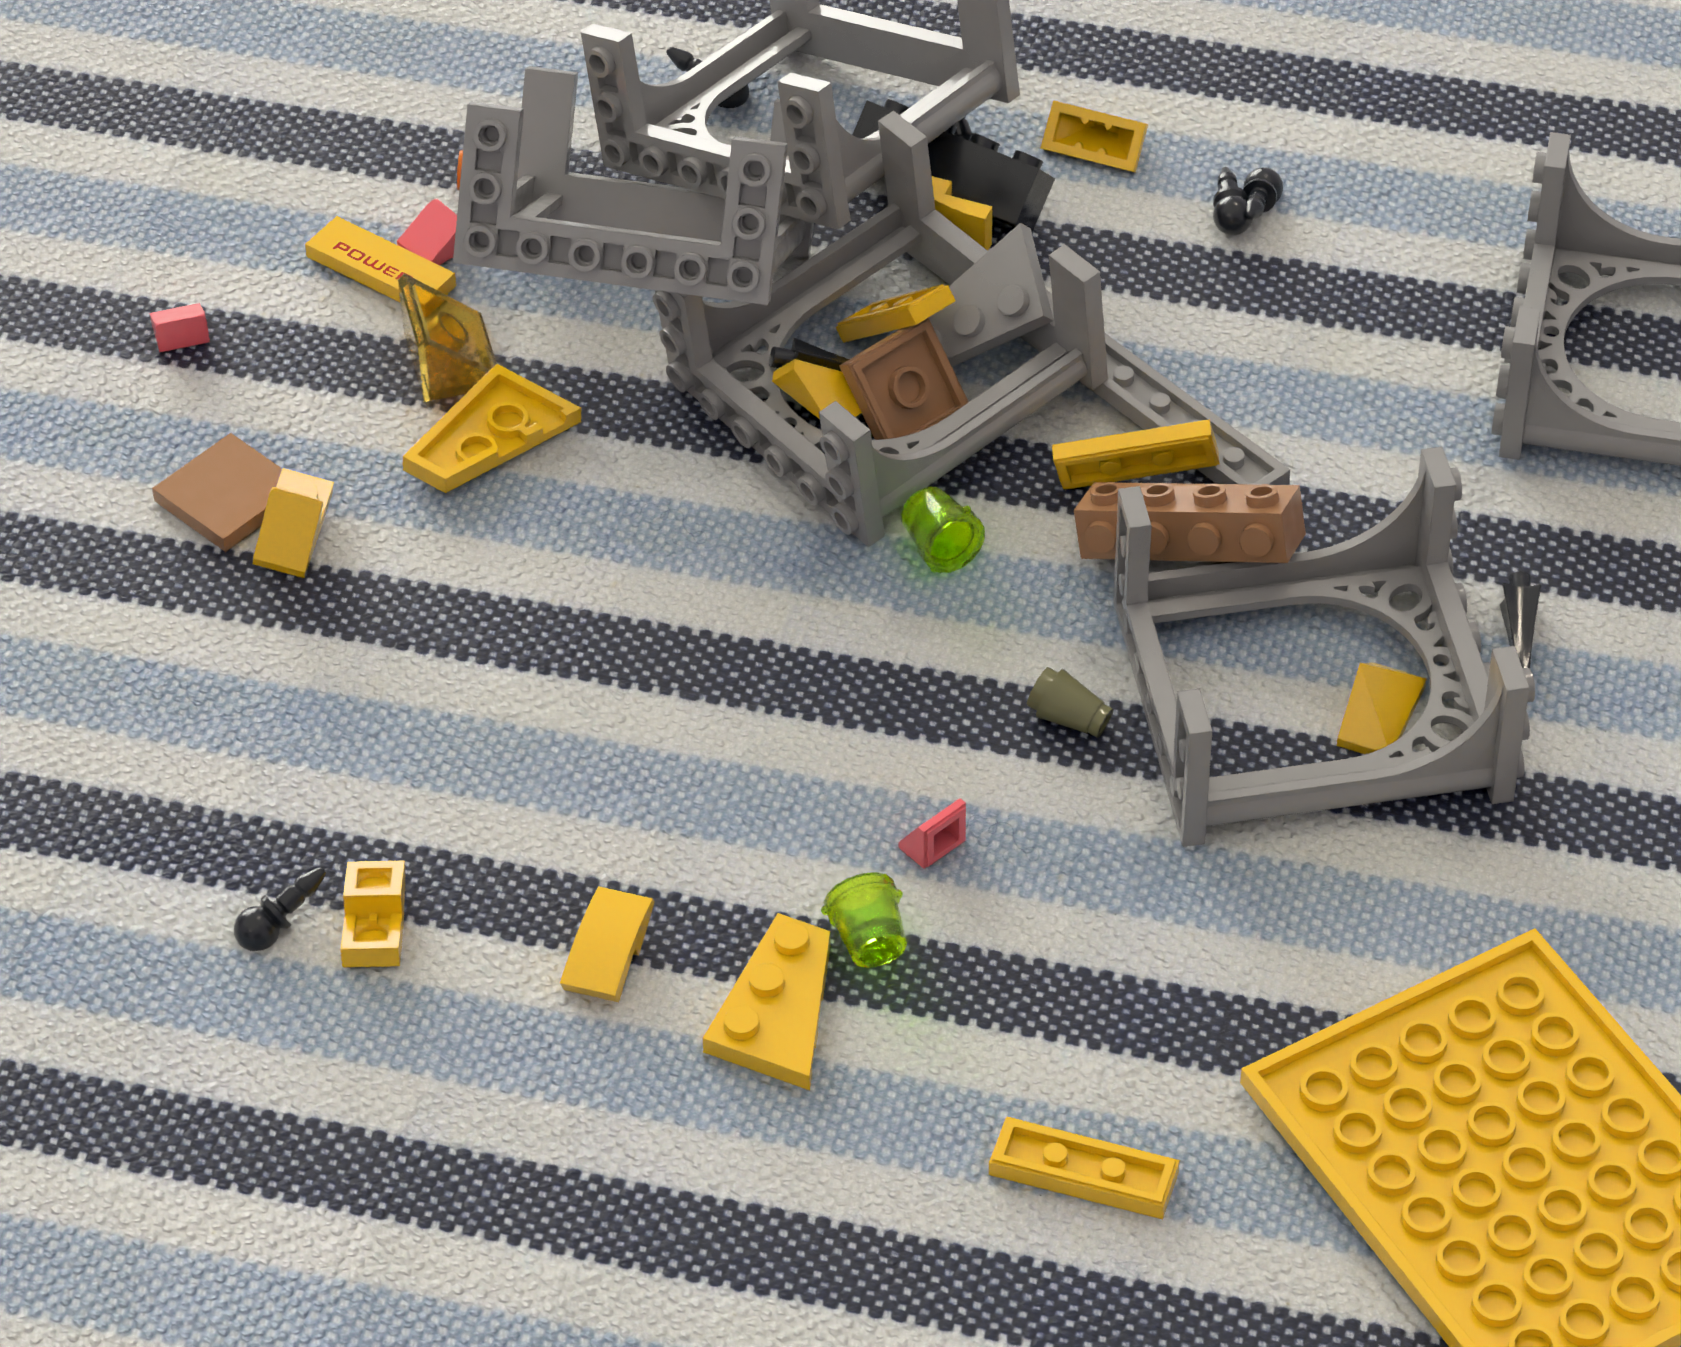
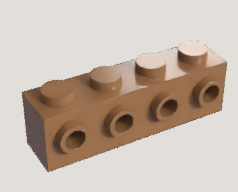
M1094 482L1074 509L1081 559L1115 560L1118 489L1136 486L1141 488L1151 522L1150 560L1288 563L1306 535L1300 485Z

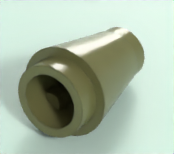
M1047 667L1041 673L1027 700V706L1037 711V718L1086 734L1089 733L1096 738H1099L1104 732L1114 711L1113 708L1106 705L1104 701L1066 670L1061 669L1057 672L1050 667Z

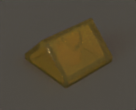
M404 273L398 279L403 329L424 402L466 394L497 364L482 314Z

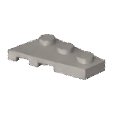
M1019 223L949 286L956 301L929 317L952 367L1053 322L1054 319L1031 228Z

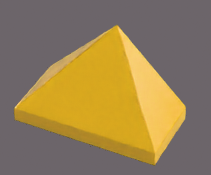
M1053 100L1040 148L1136 173L1148 124Z
M797 359L773 371L772 382L818 419H820L819 412L834 401L838 402L854 417L862 413L842 371Z
M1360 663L1338 734L1337 746L1361 754H1369L1401 738L1426 687L1427 678L1377 663Z

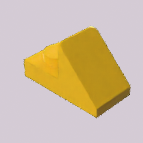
M285 468L282 469L277 486L272 487L269 493L252 564L305 578L333 494V481Z

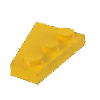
M496 364L403 455V471L447 493L581 423V407Z
M777 913L703 1036V1053L810 1091L814 1050L818 1038L821 1001L824 996L831 946L830 931Z

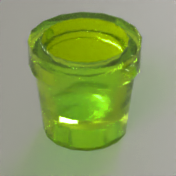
M938 487L923 488L910 496L903 506L901 522L916 544L919 556L930 568L931 572L951 573L959 570L970 563L981 550L985 540L984 525L971 510L970 506L960 505L944 490Z
M877 872L862 873L845 879L827 893L823 902L824 906L821 908L822 914L827 915L830 924L836 928L852 962L859 967L870 968L887 964L898 958L907 946L898 907L903 893L896 888L894 880L887 874Z

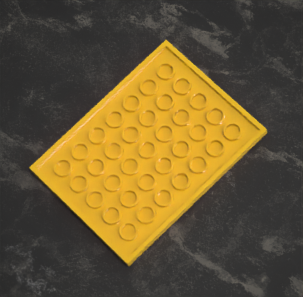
M1536 928L1241 1068L1240 1084L1449 1347L1681 1346V1095Z

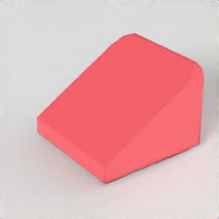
M433 199L397 240V245L438 265L443 264L453 258L457 214L438 199Z
M200 303L149 313L159 352L210 342L205 312Z
M961 798L953 802L898 842L899 848L923 869L938 861L966 840V802Z

